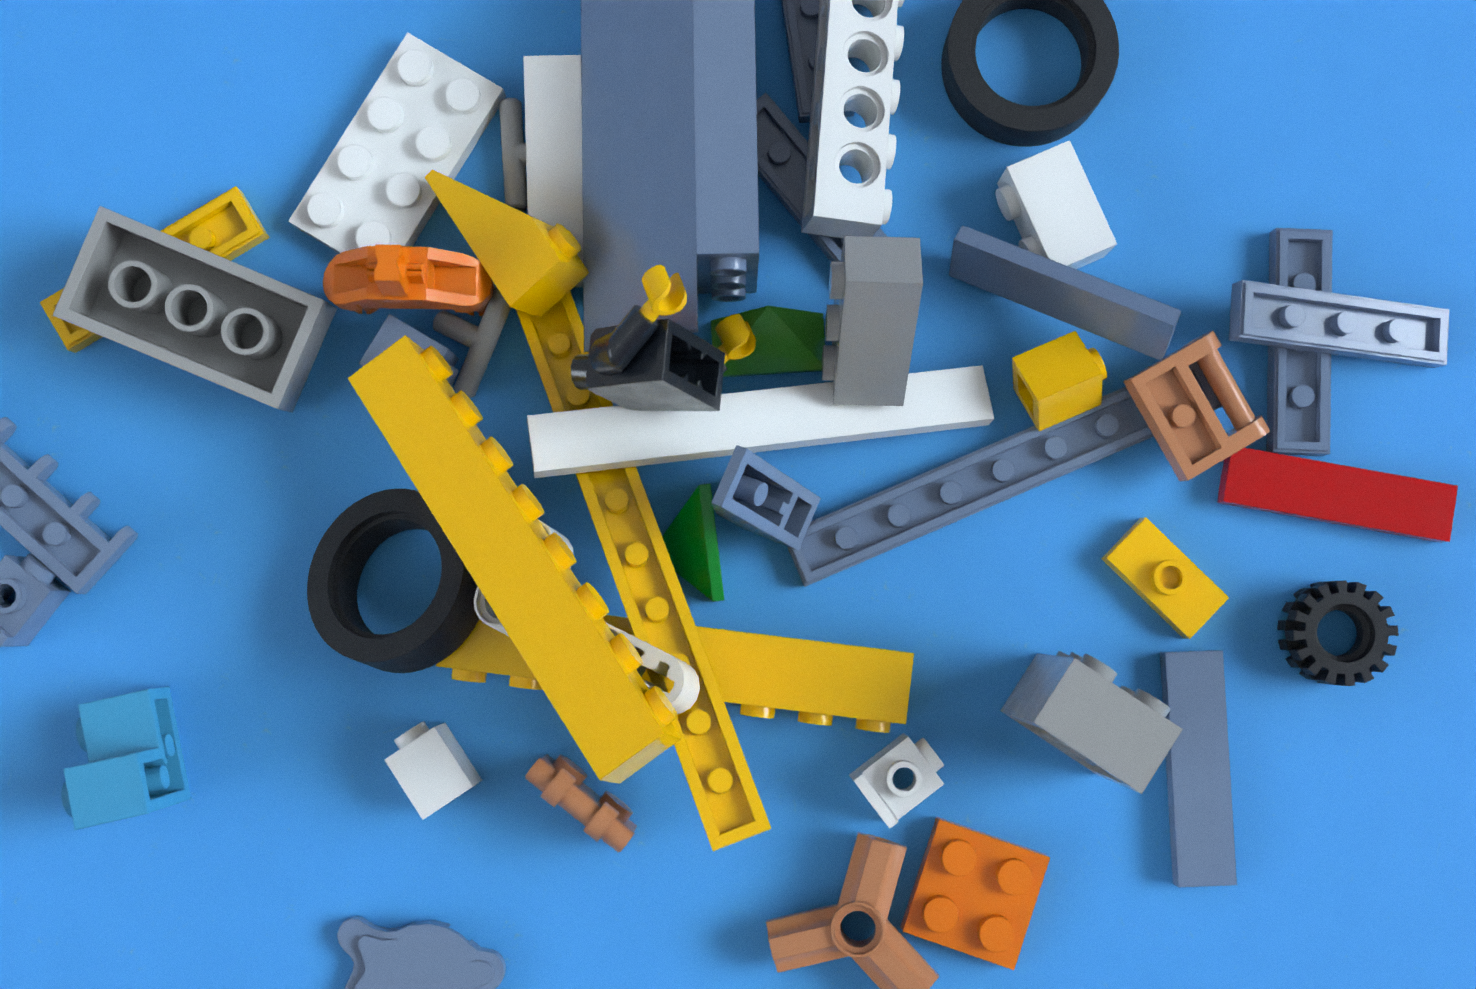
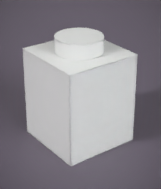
M424 721L394 740L399 750L385 759L388 767L422 820L482 781L446 723L434 726L430 730Z

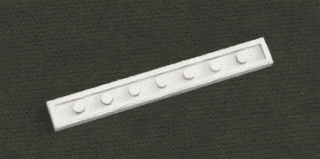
M983 365L909 373L903 406L833 404V382L721 394L720 411H637L618 405L527 415L534 478L730 456L733 454L736 445L756 453L987 426L994 420Z

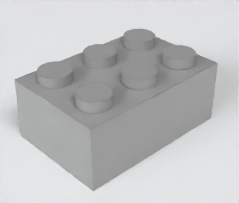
M1058 651L1056 655L1037 653L1000 710L1096 775L1140 794L1143 793L1183 730L1166 718L1171 709L1162 701L1139 688L1134 692L1125 686L1118 687L1112 683L1117 676L1113 669L1088 654H1084L1081 657L1073 652L1070 655Z

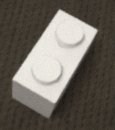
M1070 140L1006 167L997 182L999 188L996 189V199L1005 219L1008 221L1014 219L1022 237V240L1019 241L1020 248L1078 269L1104 258L1117 245Z

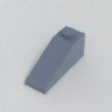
M736 445L711 504L717 515L740 528L798 551L821 498L747 448Z

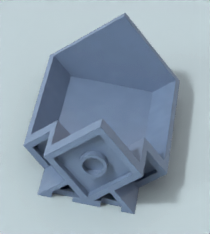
M581 0L583 263L589 271L588 275L583 278L584 352H589L590 337L596 328L617 326L634 305L641 307L644 305L648 297L642 284V277L647 270L656 265H663L669 278L674 273H679L687 293V303L682 310L672 315H659L657 320L670 319L688 331L696 333L698 332V294L711 293L712 300L736 302L746 299V293L757 292L759 211L755 0Z

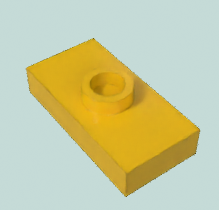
M1146 517L1140 518L1101 558L1183 639H1190L1229 599L1210 578Z

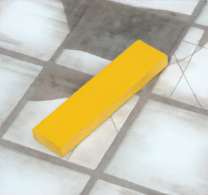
M236 186L161 230L163 233L230 261L270 238L243 192ZM63 289L42 300L40 304L67 350L77 353L103 336L52 316L63 292Z

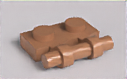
M546 754L544 757L539 758L525 775V779L543 792L540 795L542 799L554 808L558 804L586 826L583 831L596 842L601 838L619 853L635 834L634 831L637 825L629 820L633 811L612 793L605 791L600 797L585 785L583 781L587 778V774L567 757L560 754L554 760Z

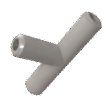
M505 98L499 102L505 204L520 211H525L527 209L526 143H524L522 104L516 98Z
M497 287L493 290L492 297L487 304L479 326L444 310L439 312L433 320V328L436 332L469 347L454 385L455 392L461 390L469 398L476 395L511 309Z

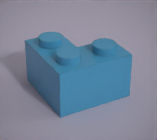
M169 686L145 689L78 705L80 718L76 723V735L79 745L87 752L89 763L63 769L65 782L61 791L64 809L72 817L75 830L149 814L191 799Z

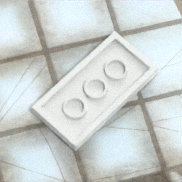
M407 32L288 222L339 254L356 248L375 246V244L412 247L440 203L425 176L431 170L455 179L499 109V102L505 99L504 89Z

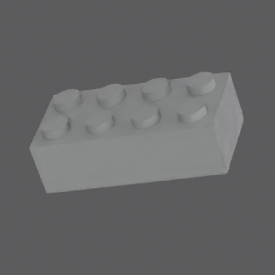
M99 206L52 316L266 405L293 413L337 308L318 297Z

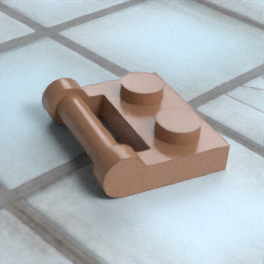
M1214 330L1197 337L1163 358L1162 361L1159 360L1123 381L1180 482L1189 481L1270 432L1262 415L1255 417L1217 350L1222 344ZM1196 361L1234 427L1229 433H1226L1189 368V365Z

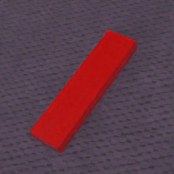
M1243 448L1223 461L1217 503L1444 543L1450 542L1458 486Z

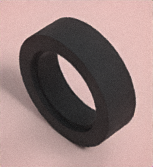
M963 0L952 20L943 47L941 70L944 87L950 102L960 117L983 136L1002 144L1018 147L1040 146L1052 143L1079 128L1105 96L1111 86L1118 66V33L1111 12L1103 0ZM1032 9L1045 12L1062 22L1072 33L1080 51L1081 71L1076 87L1063 98L1040 106H1026L1013 103L994 92L980 73L975 53L977 36L989 21L1008 11Z
M388 489L375 492L358 500L342 512L330 525L313 555L307 582V600L312 621L321 638L333 650L355 661L391 673L420 671L450 656L468 638L479 621L474 610V596L478 586L419 491ZM406 530H427L438 545L442 564L440 583L435 597L427 610L411 625L394 633L374 634L364 623L357 602L358 584L365 564L378 546L389 537Z

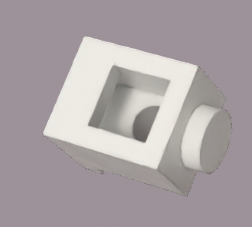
M903 733L849 774V776L890 829L899 822L898 820L944 785L936 773L944 764L924 738H921L914 744L909 736ZM903 767L911 769L914 776L912 784L905 789L896 788L893 784V775L896 770Z

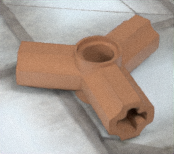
M858 832L838 903L766 920L768 940L777 972L850 956L880 989H930L939 978V974L887 919L907 847L885 838ZM853 911L867 913L875 923L873 934L863 941L850 939L841 927L842 919Z

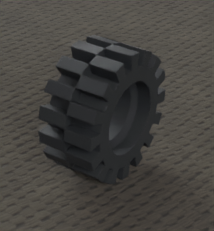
M1345 580L1317 582L1310 584L1311 588H1303L1295 592L1293 595L1296 601L1286 602L1281 610L1287 613L1288 616L1286 620H1278L1277 630H1285L1286 639L1278 640L1280 650H1289L1291 656L1285 660L1291 667L1300 668L1299 674L1306 679L1317 680V683L1355 686V682L1367 683L1373 680L1372 672H1383L1389 666L1382 659L1384 655H1395L1397 646L1388 644L1389 636H1399L1398 625L1387 624L1386 619L1395 616L1391 606H1380L1378 604L1384 597L1377 591H1365L1367 585L1359 582H1347ZM1334 610L1347 614L1356 627L1354 645L1349 651L1338 656L1324 650L1317 636L1320 620L1327 613Z

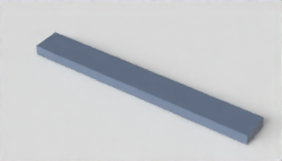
M1197 361L1189 365L1212 409L1221 408L1219 400ZM1126 387L1102 396L1100 406L1042 431H1038L1036 426H1032L811 521L799 550L787 548L804 587L1154 436Z

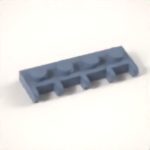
M3 417L0 419V525L76 594H87L134 543L138 533L130 526L123 527L112 539L88 518L98 507L100 500L92 492L85 493L74 504L67 500L46 481L57 469L58 462L49 454L40 457L32 466H29L5 444L15 432L17 426L8 417Z

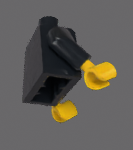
M663 265L653 266L642 277V284L648 300L642 307L634 305L617 326L596 328L590 337L589 354H578L572 360V382L579 390H589L630 410L720 411L723 373L728 369L724 364L729 359L738 360L745 358L755 350L756 338L747 321H744L740 314L730 315L720 321L715 330L722 345L716 348L670 319L657 320L659 315H672L682 310L687 303V293L679 273H674L669 278Z

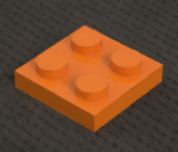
M936 816L900 928L905 933L1014 970L1050 857L1036 850Z

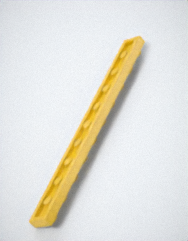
M569 291L542 317L516 309L553 413L613 406L611 401L589 390L577 389L572 382V360L578 354H589V352H584V326L571 292ZM627 467L576 473L634 637L686 662L695 670L699 677L700 691L697 700L690 709L677 714L678 718L671 723L682 738L674 744L712 851H717L771 830L769 820L637 468ZM646 668L651 683L670 693L673 689L674 681Z

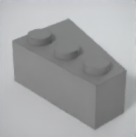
M844 236L841 261H831L829 298L834 299V304L827 305L825 337L826 341H832V345H823L822 380L833 381V404L904 405L923 287L920 238Z

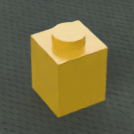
M1076 331L1012 357L1013 389L1038 431H1042L1101 405L1102 381L1107 378L1105 364L1095 348H1086Z

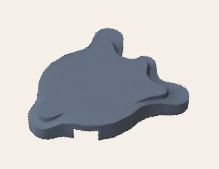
M353 916L342 923L337 933L340 946L352 958L354 963L353 972L345 989H495L500 985L505 976L506 964L502 955L496 950L481 947L473 940L469 942L462 934L449 928L451 924L436 920L416 921L402 927L386 928L377 926L363 917Z

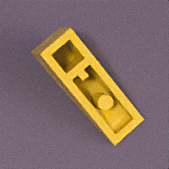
M431 170L425 176L428 184L509 307L542 317L588 275V269L577 255L581 251V246L572 233L563 225L557 223L553 227L437 171Z

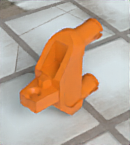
M375 244V246H365L344 251L336 255L329 262L323 277V290L327 299L341 309L355 311L358 314H362V309L366 311V314H372L379 308L450 309L459 313H467L471 316H474V311H477L479 316H483L494 289L492 279L481 262L476 258L463 253L432 247Z

